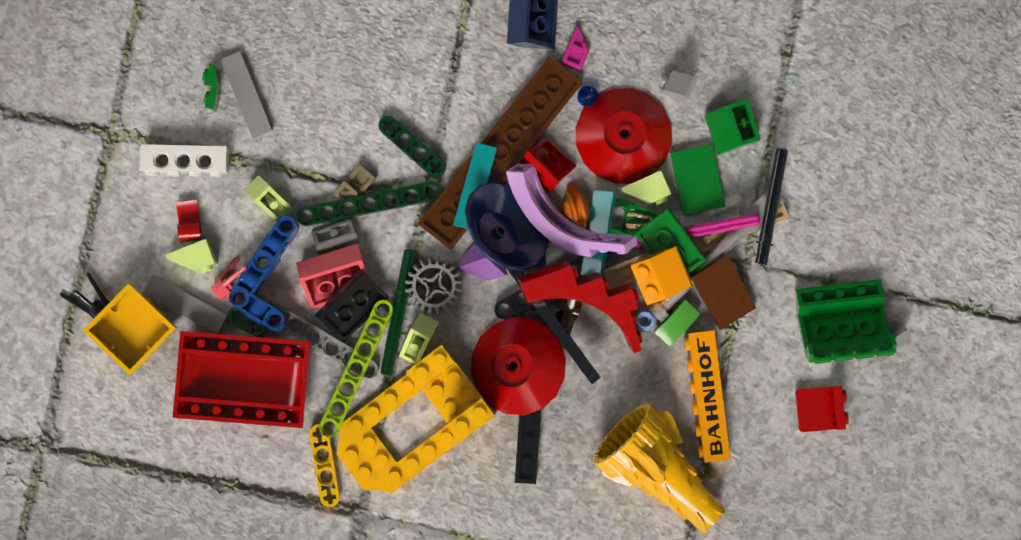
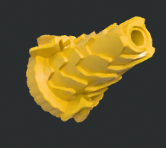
M648 403L638 406L624 416L605 436L594 454V464L602 470V474L605 477L633 488L638 486L649 497L654 496L664 506H669L684 521L688 519L702 533H707L708 529L724 515L725 507L702 485V480L697 476L696 470L683 458V452L676 446L681 445L683 439L671 414L667 410L658 411L652 404Z

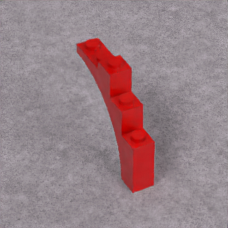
M568 261L518 277L527 303L543 299L563 298L594 306L607 314L619 326L633 353L642 351L640 343H643L640 331H636L634 324L637 323V319L633 310L639 309L637 305L639 296L635 288L632 289L628 283L609 290L606 278H602L598 272L579 278L575 266H571Z

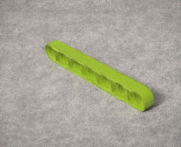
M387 300L376 302L320 423L319 429L324 437L330 438L337 435L393 314V306ZM385 303L389 306L390 311L386 316L379 315L377 308L380 304ZM372 323L379 324L381 330L378 335L373 336L369 333L368 328ZM369 343L372 348L370 354H361L359 350L360 345ZM355 362L360 363L363 367L359 375H354L350 370L351 365ZM345 382H350L354 387L353 392L349 395L344 394L341 389ZM341 402L344 404L345 409L342 414L333 412L332 407L334 403ZM330 421L335 424L336 429L334 433L327 434L324 431L323 427L326 422Z

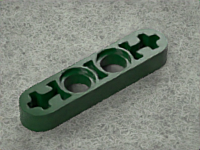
M385 116L380 119L378 126L381 133L429 176L440 178L444 175L446 171L445 163L392 116ZM385 121L387 123L392 121V127L396 131L399 127L402 129L396 133L394 139L391 137L394 135L391 130H383L385 128L383 124ZM407 134L410 137V143L406 146L398 143L399 136ZM419 148L424 149L426 157L423 160H417L414 157L415 150ZM430 155L434 157L431 159L432 163L435 165L441 164L440 173H432V167L428 163L426 167L422 165L428 161Z

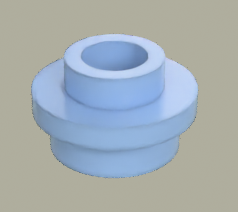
M641 310L636 313L637 323L635 326L637 329L648 331L653 328L655 316L649 310ZM643 316L648 318L646 325H643L640 321Z

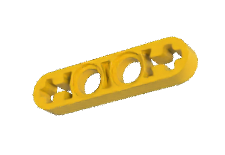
M316 424L310 429L309 437L320 500L324 506L334 507L340 501V490L331 438L322 436V442L327 441L328 446L321 445L315 447V443H319L318 436L314 437V432L320 426V424ZM324 425V431L330 434L329 429ZM320 449H326L329 452V457L326 461L318 459L317 452ZM329 470L332 472L333 478L330 482H324L321 479L322 471ZM334 483L335 488L330 489L331 494L336 495V498L333 500V503H330L329 500H325L328 490H323L322 486H329Z

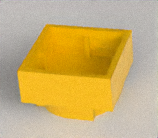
M128 283L82 331L131 376L179 328L132 283Z

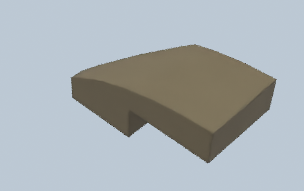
M361 163L347 180L343 181L333 195L336 197L364 194L376 180L377 176Z

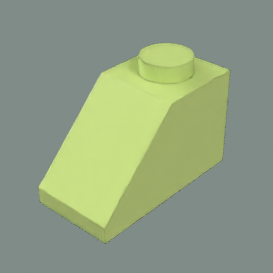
M661 171L621 188L622 194L650 205L656 203V206L667 202V197L671 195Z
M259 175L244 189L250 198L276 222L280 217L289 216L294 211Z
M207 239L165 255L168 260L196 272L201 271L202 274L214 270L213 266L218 264L210 242Z
M420 313L409 331L399 357L413 364L421 361L439 322Z

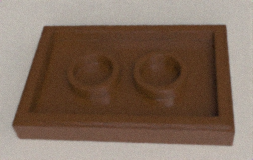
M727 254L722 255L689 276L720 330L757 308Z

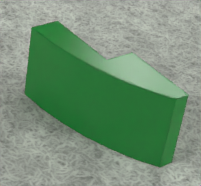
M210 64L209 68L204 70L202 76L203 84L211 88L210 91L206 92L203 103H205V108L216 112L220 98V78L217 67Z

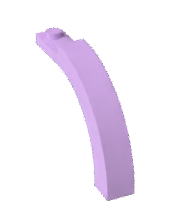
M518 163L506 171L512 193L525 216L540 233L559 247L581 256L592 257L597 252L603 253L608 251L626 254L637 245L636 236L589 231L577 226L564 217L547 197L540 183L537 170L532 164Z

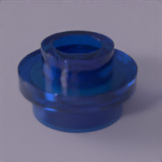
M591 86L582 87L577 96L578 102L584 107L593 106L599 98L597 90Z

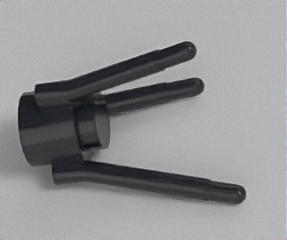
M87 272L86 276L101 301L96 299L92 303L79 291L74 290L73 293L89 306L87 308L62 292L59 295L94 319L110 301L105 298L91 274Z

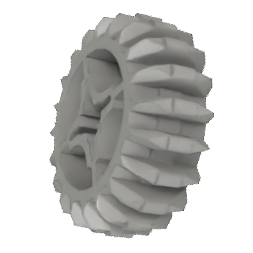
M430 257L428 258V265H425L423 260L420 261L422 268L419 269L414 265L413 268L417 271L416 274L408 273L410 277H413V280L405 281L406 284L412 285V288L405 289L407 293L413 292V295L409 296L408 300L416 299L417 301L413 304V307L416 308L421 304L420 312L422 313L426 307L429 308L428 315H432L433 309H436V314L440 315V308L442 307L446 313L449 312L446 305L450 304L454 308L456 305L452 302L453 298L458 301L461 299L455 295L456 292H463L462 288H457V285L463 284V280L456 281L455 279L461 275L460 272L453 274L452 271L455 270V265L448 269L449 261L445 260L443 265H440L441 259L438 257L436 264H433V260ZM429 269H439L432 279L421 276L422 273ZM445 272L452 281L451 291L442 286ZM438 279V286H440V288L444 290V292L435 289L431 293V291L429 290L431 287H428L429 285L424 281L434 283ZM417 281L427 288L424 300L417 293ZM436 294H443L448 297L441 303L429 304Z

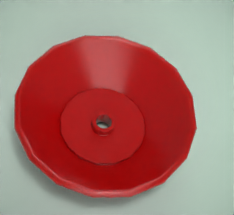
M613 88L595 96L582 110L576 125V147L583 163L597 177L615 184L634 183L654 174L665 163L672 146V125L665 109L651 95L634 88ZM621 131H628L629 136L626 138L622 137Z
M511 317L493 324L480 336L472 353L471 375L476 389L490 407L508 415H528L543 409L558 395L565 379L566 357L560 341L546 325L531 318ZM513 362L517 363V368L515 370L511 368V364Z

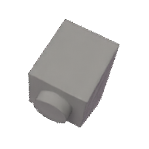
M672 70L670 76L665 75L660 85L664 87L662 93L685 104L698 78Z

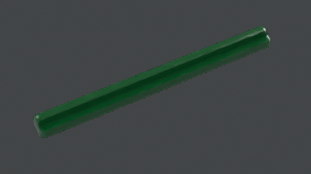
M406 249L403 254L393 314L390 320L380 371L381 374L392 376L409 294L405 289L410 288V284H406L405 281L412 279L408 273H413L416 251Z

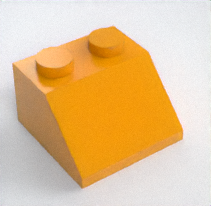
M677 245L642 257L630 265L647 305L667 299L693 286Z

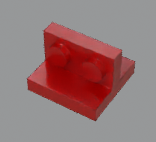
M547 136L531 148L520 162V164H532L536 168L540 183L548 193H551L577 167Z

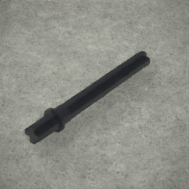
M777 148L775 152L759 241H756L758 249L755 263L767 265L770 246H773L771 244L788 155V150Z

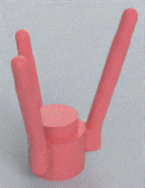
M236 258L223 274L215 280V284L211 286L212 291L220 300L225 297L229 299V294L233 289L231 282L247 268L244 265L228 279L225 278L239 262V258Z

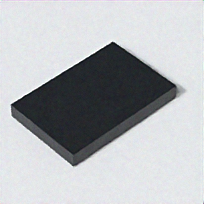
M360 269L315 316L342 342H345L369 318L376 302L387 300L389 296Z

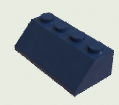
M509 0L507 44L523 48L555 49L558 0Z

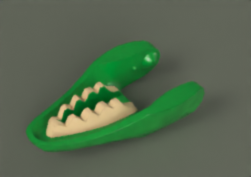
M616 198L614 207L624 210V225L621 230L611 229L610 234L635 236L634 233L659 214L626 199Z

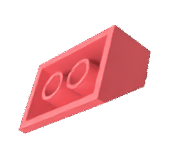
M358 244L296 262L299 279L311 309L324 306L360 269L368 275Z

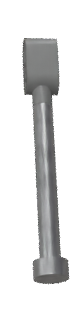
M768 190L741 215L757 213L760 217V224L732 230L705 256L708 260L690 272L689 276L722 255L727 254L748 232L754 234L762 226ZM780 202L778 203L777 211L783 206ZM693 286L658 303H652L647 308L662 323L669 316L667 311Z

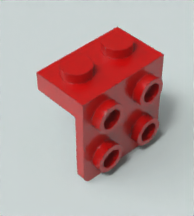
M842 386L807 388L795 391L798 429L800 432L846 429V425L849 424L848 412H844V403H846L847 397L846 391L842 390Z

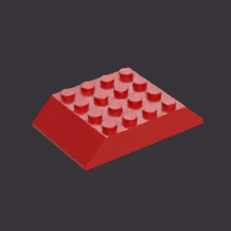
M180 331L172 418L303 428L311 341Z

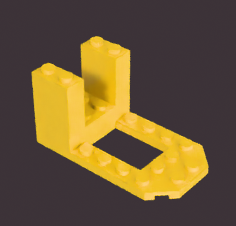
M440 345L407 370V374L343 422L339 433L337 456L362 489L393 493L456 444L462 442L495 417L494 411L445 346ZM423 390L448 424L397 462L373 431L372 427Z

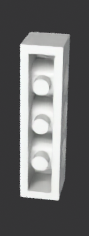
M141 144L140 170L146 172V176H159V173H167V176L180 177V173H189V177H202V174H210V177L223 178V174H229L230 149L227 146ZM162 156L168 157V163L165 166L159 165V159ZM188 156L190 163L186 167H181V158ZM204 157L211 158V164L208 167H202L201 165Z

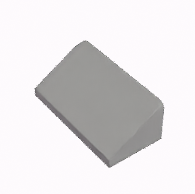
M352 218L311 232L319 255L360 243Z

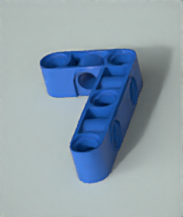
M282 216L278 219L229 294V301L237 310L275 333H280L286 328L287 320L279 310L258 297L257 292L265 280L268 281L281 261L280 257L288 245L291 246L298 233V226L290 216ZM286 223H291L293 227L290 231L285 232L282 230ZM262 259H269L266 267H259V262ZM238 295H245V300L242 303H235V298ZM274 317H281V323L278 326L271 325V320Z

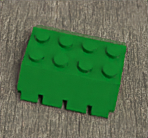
M881 279L795 289L797 320L805 357L809 363H830L831 360L838 362L853 360V358H873L874 355H878V357L890 356L897 353L895 335L890 334L883 307L885 295Z

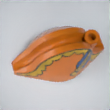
M574 184L567 185L561 213L572 223L588 230L592 204Z

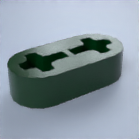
M235 307L229 310L228 320L236 327L253 336H261L266 332L267 328L261 324L262 330L253 332L254 327L248 323L249 321L256 322L248 318L244 313H241V315L246 318V321L237 320L235 322L233 313L239 312V310Z

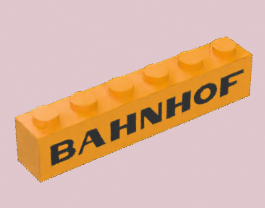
M715 330L688 333L687 338H684L685 351H689L690 359L687 360L688 373L692 372L693 381H689L690 393L695 396V402H692L693 415H697L698 424H694L695 435L700 437V445H697L698 458H702L704 463L731 460Z

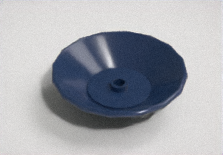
M489 182L478 185L469 194L465 207L467 229L475 245L485 256L505 269L524 271L536 267L545 257L548 239L525 216L512 193L510 185Z

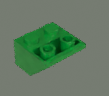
M748 99L726 105L704 115L717 156L758 143L761 140Z

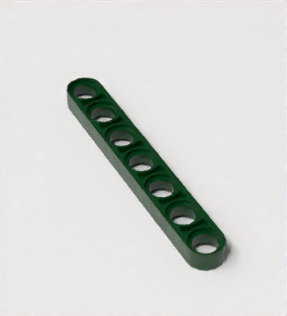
M425 182L305 206L298 210L297 220L303 226H314L433 202L440 196L442 189L436 182ZM429 186H436L438 188V195L436 197H429L426 194ZM408 190H415L417 192V199L410 202L406 200L405 194ZM388 194L396 196V203L392 206H388L384 202V198ZM367 198L375 200V207L372 210H367L363 206ZM347 202L354 204V212L351 214H345L342 210L343 205ZM329 206L333 209V216L331 218H324L322 216V209ZM304 211H310L313 215L312 220L308 223L301 220V214Z

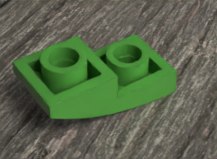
M685 298L655 328V333L671 346L691 326L701 312Z

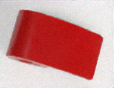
M197 200L176 202L179 224H177L179 242L202 240Z

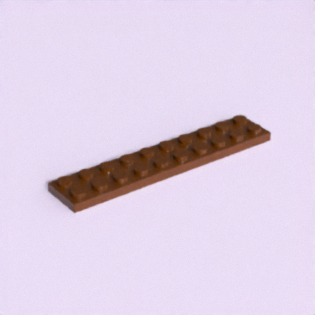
M550 56L481 142V144L497 148L488 183L498 182L504 184L508 179L506 171L518 163L520 164L524 159L523 156L536 144L583 84L581 80ZM473 154L417 223L450 250L455 247L468 230L453 224Z

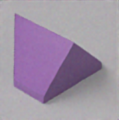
M475 243L455 268L456 270L489 281L508 274L505 268L489 260Z

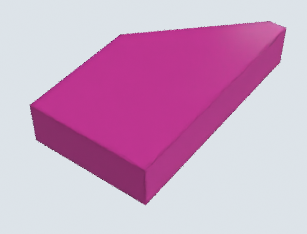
M576 26L561 64L581 71L589 49L580 28Z

